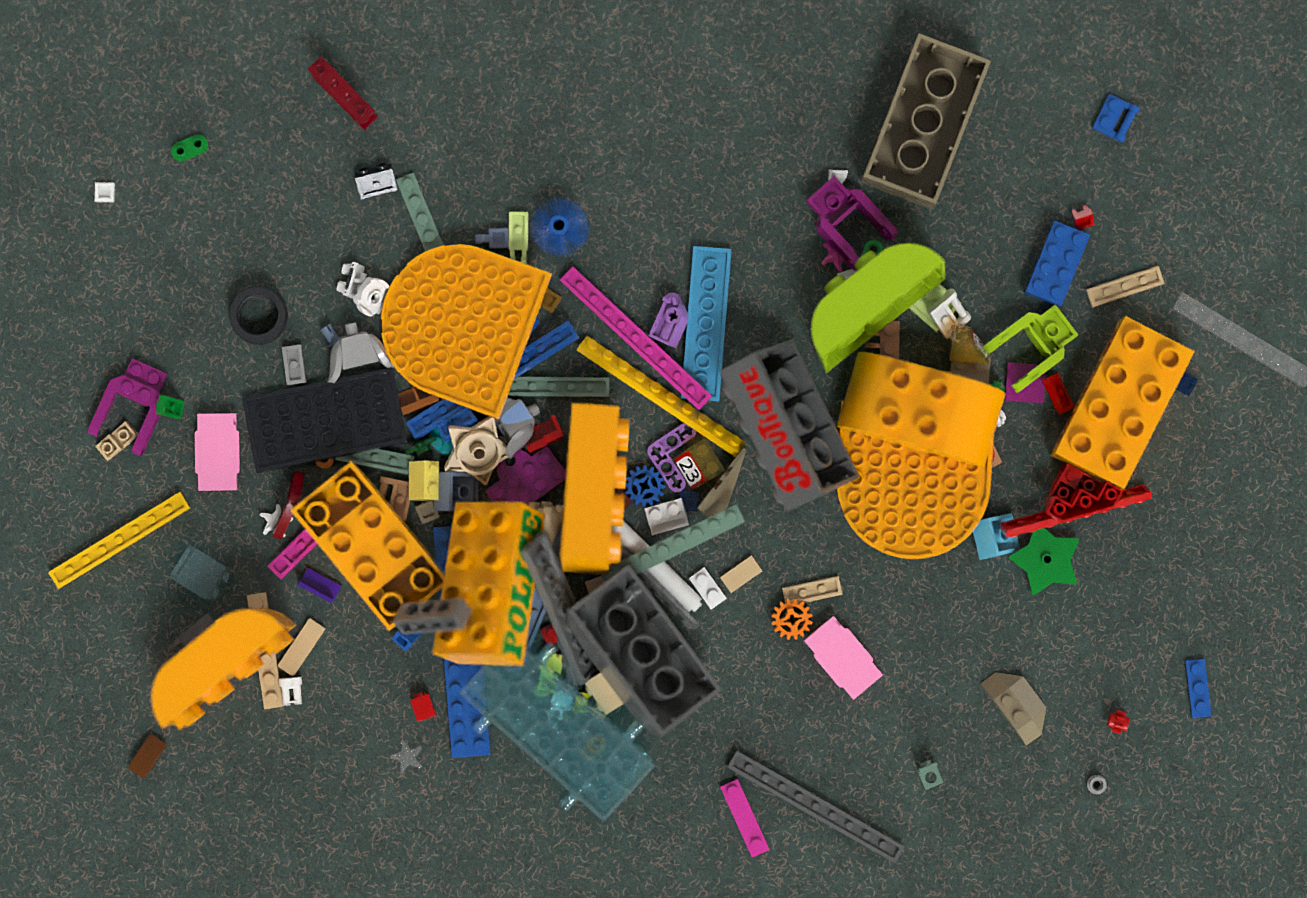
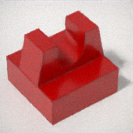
M1086 205L1082 206L1083 211L1080 212L1072 209L1073 224L1077 230L1094 226L1093 212Z

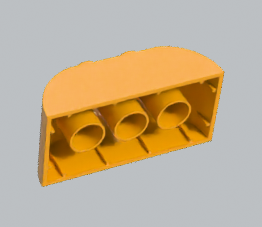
M858 352L836 427L985 467L1006 393L992 386L961 376L886 356Z

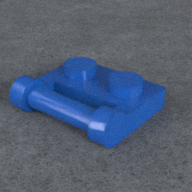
M1109 94L1092 129L1124 143L1126 139L1125 134L1140 108ZM1124 108L1128 110V113L1118 133H1116L1113 129Z

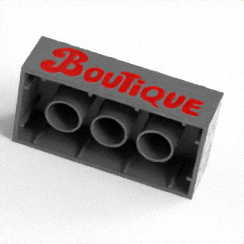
M794 339L755 352L719 371L723 378V391L729 399L734 401L740 413L739 424L742 430L751 436L757 449V462L763 469L768 471L774 484L772 488L773 495L780 504L784 505L786 511L799 507L860 478Z

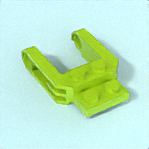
M1056 304L1042 315L1027 313L983 346L989 355L1024 329L1026 335L1041 355L1046 358L1045 361L1011 385L1016 393L1020 392L1064 358V346L1078 336V333Z

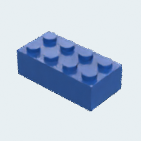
M1054 221L1024 294L1053 306L1056 304L1060 308L1090 235Z

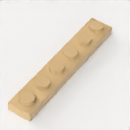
M266 592L247 595L249 609H269ZM265 651L259 656L264 665L258 670L264 709L283 707L276 653L268 655Z

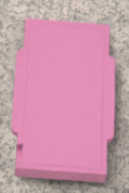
M237 413L197 414L198 431L195 432V472L198 474V491L238 490L237 473L240 471Z
M834 616L804 640L815 653L814 658L840 688L843 687L853 700L883 675L873 664V658L848 628L844 629Z

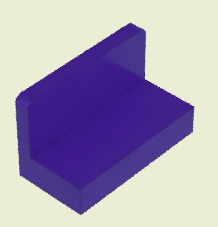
M307 568L301 581L297 584L330 603L334 602L342 587Z

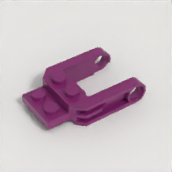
M835 176L806 201L818 215L816 231L854 271H858L854 265L860 258L853 252L854 249L839 234L835 227L853 212L855 208L863 214L886 240L891 241L898 235L895 226L862 190H847Z
M131 359L125 375L110 380L89 426L88 434L98 437L97 434L101 425L106 421L119 393L123 397L150 407L132 448V453L142 456L160 417L159 414H156V403L159 400L160 391L168 374L135 359Z

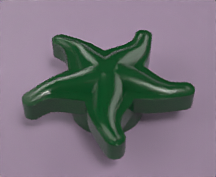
M432 437L419 441L405 452L407 455L415 452L417 456L431 450V443L437 439Z

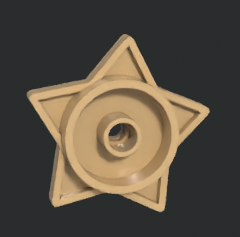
M488 416L473 427L448 426L453 450L444 466L445 471L467 472L472 474L482 484L487 485L493 469L499 462L508 458L505 455L508 444L497 436L494 417Z

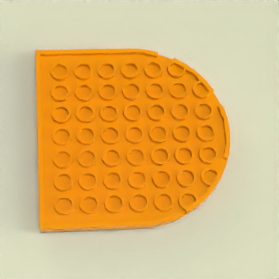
M444 245L425 251L406 264L407 266L394 278L385 296L381 313L383 332L381 334L386 353L395 369L416 388L499 419L552 274L471 245Z
M840 428V437L860 478L837 488L838 498L844 516L851 528L871 547L898 558H930L958 546L977 527L985 513L990 497L994 436L985 467H980Z

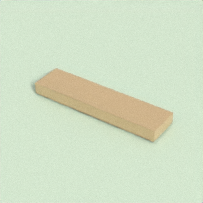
M1159 266L1086 289L1091 308L1165 283Z

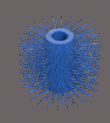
M555 198V204L552 200L554 216L552 217L545 207L544 209L547 213L539 207L541 211L536 209L539 214L535 212L536 217L533 215L535 218L533 219L534 222H532L534 227H531L532 229L530 230L533 236L535 233L539 238L541 236L542 243L544 241L547 242L542 246V250L546 249L545 251L555 252L553 256L557 253V257L560 253L562 257L563 251V255L566 257L565 249L569 256L566 239L568 238L576 249L575 244L579 247V244L584 246L582 242L584 239L586 240L585 229L580 226V221L585 227L588 226L581 220L578 213H575L576 211L580 212L582 209L578 207L579 205L576 207L574 206L576 204L565 203L563 198L562 200L559 198L558 209V203ZM537 222L542 226V229L535 228L538 227ZM559 225H564L562 230H556Z

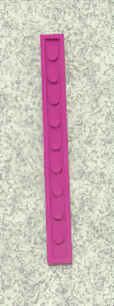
M573 266L560 279L567 288L698 410L710 400L712 395Z

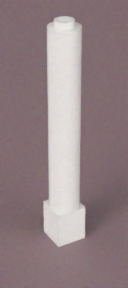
M624 520L622 527L612 526V533H621V545L631 555L650 547ZM665 561L647 569L688 612L691 610L695 612L702 605L700 602L702 598Z

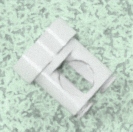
M301 676L279 678L283 706L291 705L289 703L302 704ZM289 689H293L294 700H290Z

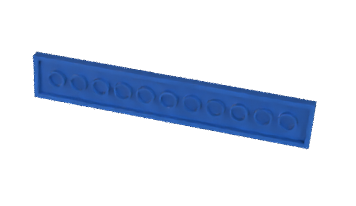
M452 526L433 528L436 562L444 573ZM442 588L438 591L439 600H441ZM444 658L452 758L491 755L483 665L457 664Z

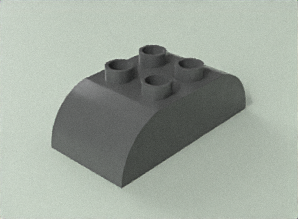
M629 565L567 611L569 626L582 649L629 712L642 726L654 735L663 736L722 690Z

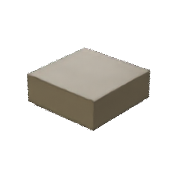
M433 500L415 506L422 524L440 517L438 511H434Z

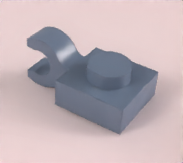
M508 228L489 229V234L476 235V244L489 243V249L509 248Z

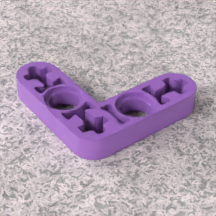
M685 423L648 447L649 458L673 492H681L685 488L686 482L668 454L691 440L697 433L693 429L691 431L692 435L685 434L682 436L685 440L681 442L679 435L675 432L678 430L680 434L684 432V427L687 425ZM669 436L677 438L678 443L676 446L671 447L667 444L666 440ZM654 446L655 448H661L659 452L661 457L664 455L667 457V459L662 460L659 464L655 462L659 460L658 457L651 455L652 447ZM665 462L672 465V470L669 473H664L661 470V465ZM674 471L678 474L674 475L676 480H682L680 489L672 487L674 482L671 478L669 480L666 479Z

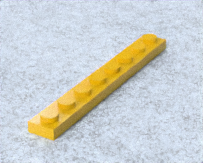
M179 492L48 573L57 588L60 589L191 508L183 494Z

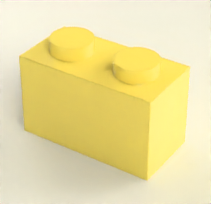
M409 462V500H439V462Z

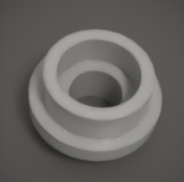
M1093 775L1087 781V788L1093 794H1101L1106 789V781L1100 775ZM1095 781H1099V788L1093 787Z

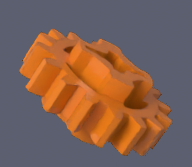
M786 598L785 604L779 601L780 607L774 606L775 611H777L776 614H771V617L775 618V620L771 621V624L777 625L774 631L780 630V637L786 634L787 640L791 636L797 640L798 634L804 637L803 631H810L807 625L813 623L811 620H808L809 617L813 616L812 613H807L810 609L809 606L803 607L804 601L798 604L796 598L793 599V602ZM793 606L801 609L802 613L795 612ZM786 608L785 614L779 617L780 613ZM791 614L794 617H797V619H794V623L792 624L790 623V621H786L790 618ZM804 621L803 625L798 629L799 623ZM780 625H787L790 627V631L783 629Z

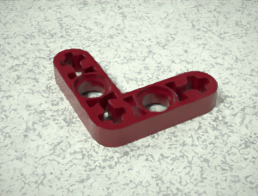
M295 471L291 478L286 503L272 533V537L281 540L293 516L291 510L299 503L304 474Z

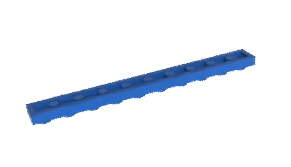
M569 321L525 347L514 379L579 339ZM443 399L406 422L415 439L418 440L437 428V424L464 406Z

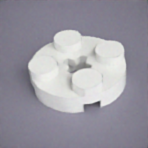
M367 277L353 298L358 310L367 316L382 313L389 285L379 278Z

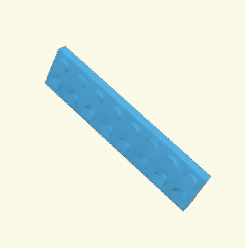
M693 246L688 306L689 319L686 331L683 369L712 395L709 401L719 402L721 374L719 371L722 370L732 249Z

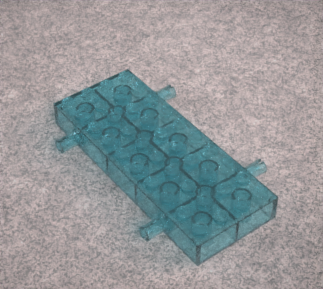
M548 642L539 654L526 645L523 666L483 665L459 692L460 695L483 714L472 726L473 729L476 731L481 725L477 733L482 735L485 729L493 723L569 791L564 799L559 802L562 808L568 802L564 808L565 811L568 812L576 801L580 800L604 822L655 767L657 761L634 741V738L645 727L641 724L637 727L639 722L635 719L628 729L623 731L547 663L552 655L558 651L556 646L548 651L553 645L551 642Z

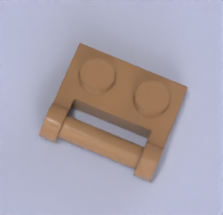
M380 476L379 482H381L379 491L386 498L388 484L394 485L390 505L402 520L407 521L411 501L409 500V482Z

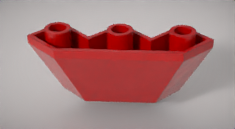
M1064 463L1061 465L1046 498L1045 513L1060 522H1066L1115 507L1123 490L1107 481L1100 482L1073 465Z

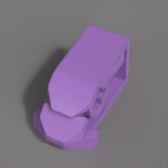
M669 293L662 299L664 302L649 337L677 348L689 317L680 296L676 293Z

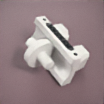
M355 262L343 264L342 274L348 276L347 282L339 281L336 290L343 293L344 296L353 299L359 287L366 279L367 274L363 273L365 266Z

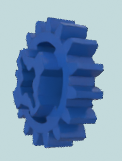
M644 465L643 470H640L637 466V472L630 471L631 478L626 477L629 483L625 484V487L628 488L625 495L630 494L629 501L635 499L636 506L639 502L642 503L643 507H645L647 502H649L650 506H653L652 501L659 502L657 496L664 495L660 491L665 488V485L660 483L664 481V478H658L660 472L654 473V467L647 470L646 465ZM646 473L645 478H635L639 474ZM652 477L657 481V488L651 483ZM649 478L648 486L650 489H645L640 495L641 486L639 484L644 483ZM631 485L637 487V496L633 493ZM645 494H654L651 498L643 499Z

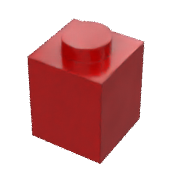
M423 691L413 695L414 699L410 701L417 722L437 716L430 693L425 695Z

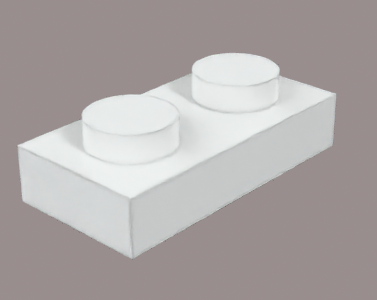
M705 567L689 578L710 609H713L727 599Z

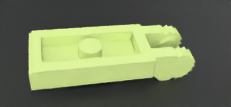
M509 212L510 259L516 261L515 251H522L521 263L527 264L528 212Z

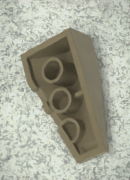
M744 447L697 510L708 518L727 509L747 450Z

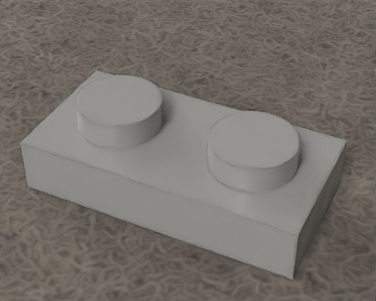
M302 345L282 347L287 386L307 383Z

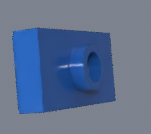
M463 407L437 424L436 427L447 443L451 440L448 426L471 427L479 421L470 408Z

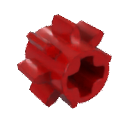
M1116 710L1115 713H1110L1107 726L1111 727V732L1121 734V730L1127 731L1130 717H1126V712Z

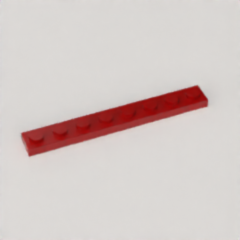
M1145 484L1124 489L1114 508L1097 513H1106L1115 508H1124L1130 504L1143 503L1146 500L1152 499L1151 491ZM1042 511L1001 522L1000 529L1008 538L1017 537L1019 534L1026 532H1035L1037 529L1045 527L1050 528L1063 522ZM1090 514V515H1087V516H1083V517H1080V518H1087V517H1090V516L1093 515V514Z

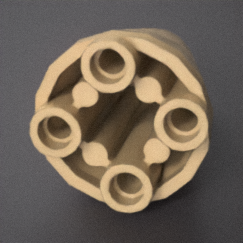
M542 501L541 504L529 502V507L545 514L543 531H546L553 546L564 520L565 506H553V502Z

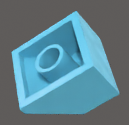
M1012 513L980 520L973 531L980 560L1020 550L1018 537L1007 538L1000 529L1001 522L1013 519Z

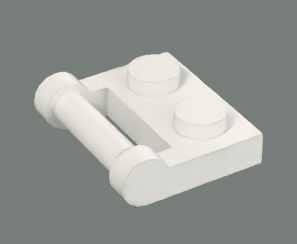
M948 289L944 296L927 310L946 339L971 319L969 312L965 311L959 302L954 289ZM950 302L959 314L958 319L955 318L948 307Z

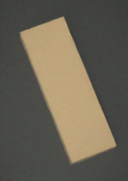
M839 576L782 588L785 603L786 598L790 602H793V599L796 598L799 604L801 601L806 603L842 595Z
M309 618L278 664V667L294 677L326 628Z

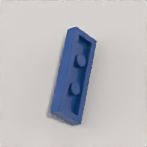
M1205 659L1185 661L1191 718L1212 716Z

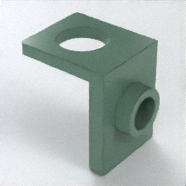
M931 760L920 763L921 767L917 768L925 790L943 783L937 769V762L931 763ZM928 772L936 774L937 778L934 783H928L925 780V775Z

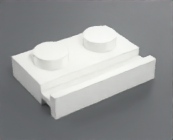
M682 498L644 508L652 535L689 525Z

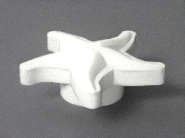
M279 504L276 505V510L273 514L260 513V516L264 517L268 522L263 531L264 535L274 530L282 512Z

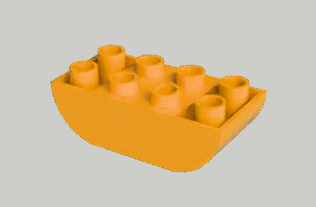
M352 461L291 510L389 631L396 626L393 620L401 604L425 602L443 588L445 573L376 486Z
M267 608L241 610L223 616L166 663L159 671L152 689V706L162 728L175 724L180 730L185 726L189 727L205 714L200 707L204 701L209 705L215 701L218 703L235 689L229 682L233 677L236 676L238 680L244 677L248 678L264 665V662L259 657L262 653L266 651L268 655L274 652L277 654L294 640L289 631L296 624L286 615Z

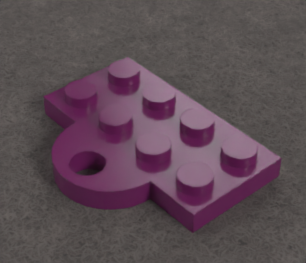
M547 446L532 457L525 451L518 450L513 455L516 459L513 466H507L505 459L498 463L497 474L500 480L485 490L492 502H521L528 506L529 502L538 501L567 479V472Z

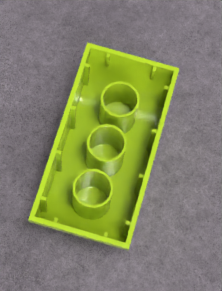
M899 244L885 249L877 256L873 251L867 252L855 263L854 266L858 271L846 280L843 275H839L830 281L824 288L828 295L817 306L812 321L813 341L819 363L825 373H828L876 333L880 332L946 279L945 261L937 253L924 246Z

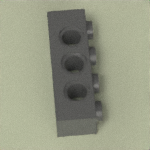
M462 598L401 604L393 623L402 634L464 629L472 610Z

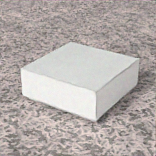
M95 182V202H114L115 183Z

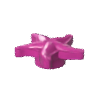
M824 243L823 246L827 248L829 255L824 258L822 265L834 263L836 269L842 272V258L829 244Z

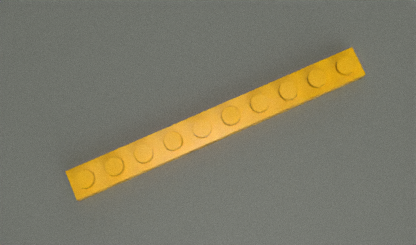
M586 336L577 348L578 352L734 457L738 455L746 443L590 337Z

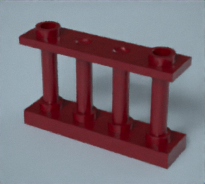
M322 56L307 69L312 74V78L364 131L378 118L374 113L375 110Z

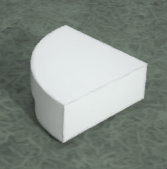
M829 170L828 181L835 176L842 184L847 177L848 170Z

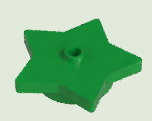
M1045 528L1037 529V531L1032 532L1028 545L1008 556V559L1027 573L1032 595H1036L1051 583L1077 584L1071 559L1078 545L1079 538H1055ZM1045 556H1049L1051 558V561L1049 563L1044 562Z

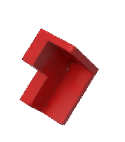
M552 415L551 419L534 426L533 434L526 443L529 453H533L565 438L555 415Z

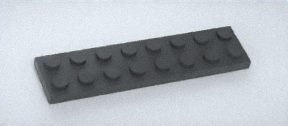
M546 531L539 532L522 549L521 553L550 617L552 626L557 633L566 658L570 663L573 674L579 685L586 684L598 669L582 649L569 626L567 611L577 603Z

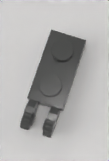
M207 613L181 634L167 648L168 651H173L181 643L187 647L215 624V620Z

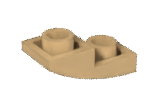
M125 421L95 447L109 461L134 441L138 436V432L128 421Z

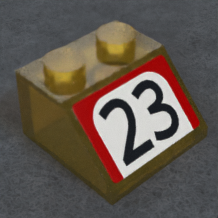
M965 324L951 325L948 343L950 361L988 364V354L983 348L985 344L972 328L967 327Z
M705 438L672 459L692 492L725 472Z

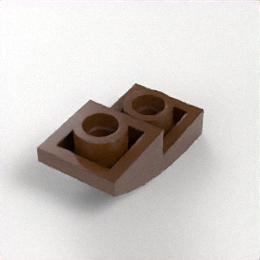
M150 734L135 755L128 769L145 779L156 765L155 761L167 747L166 743Z

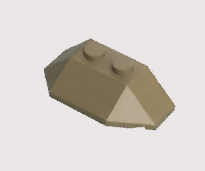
M995 672L980 683L1026 746L1042 734L1046 706L1023 676Z

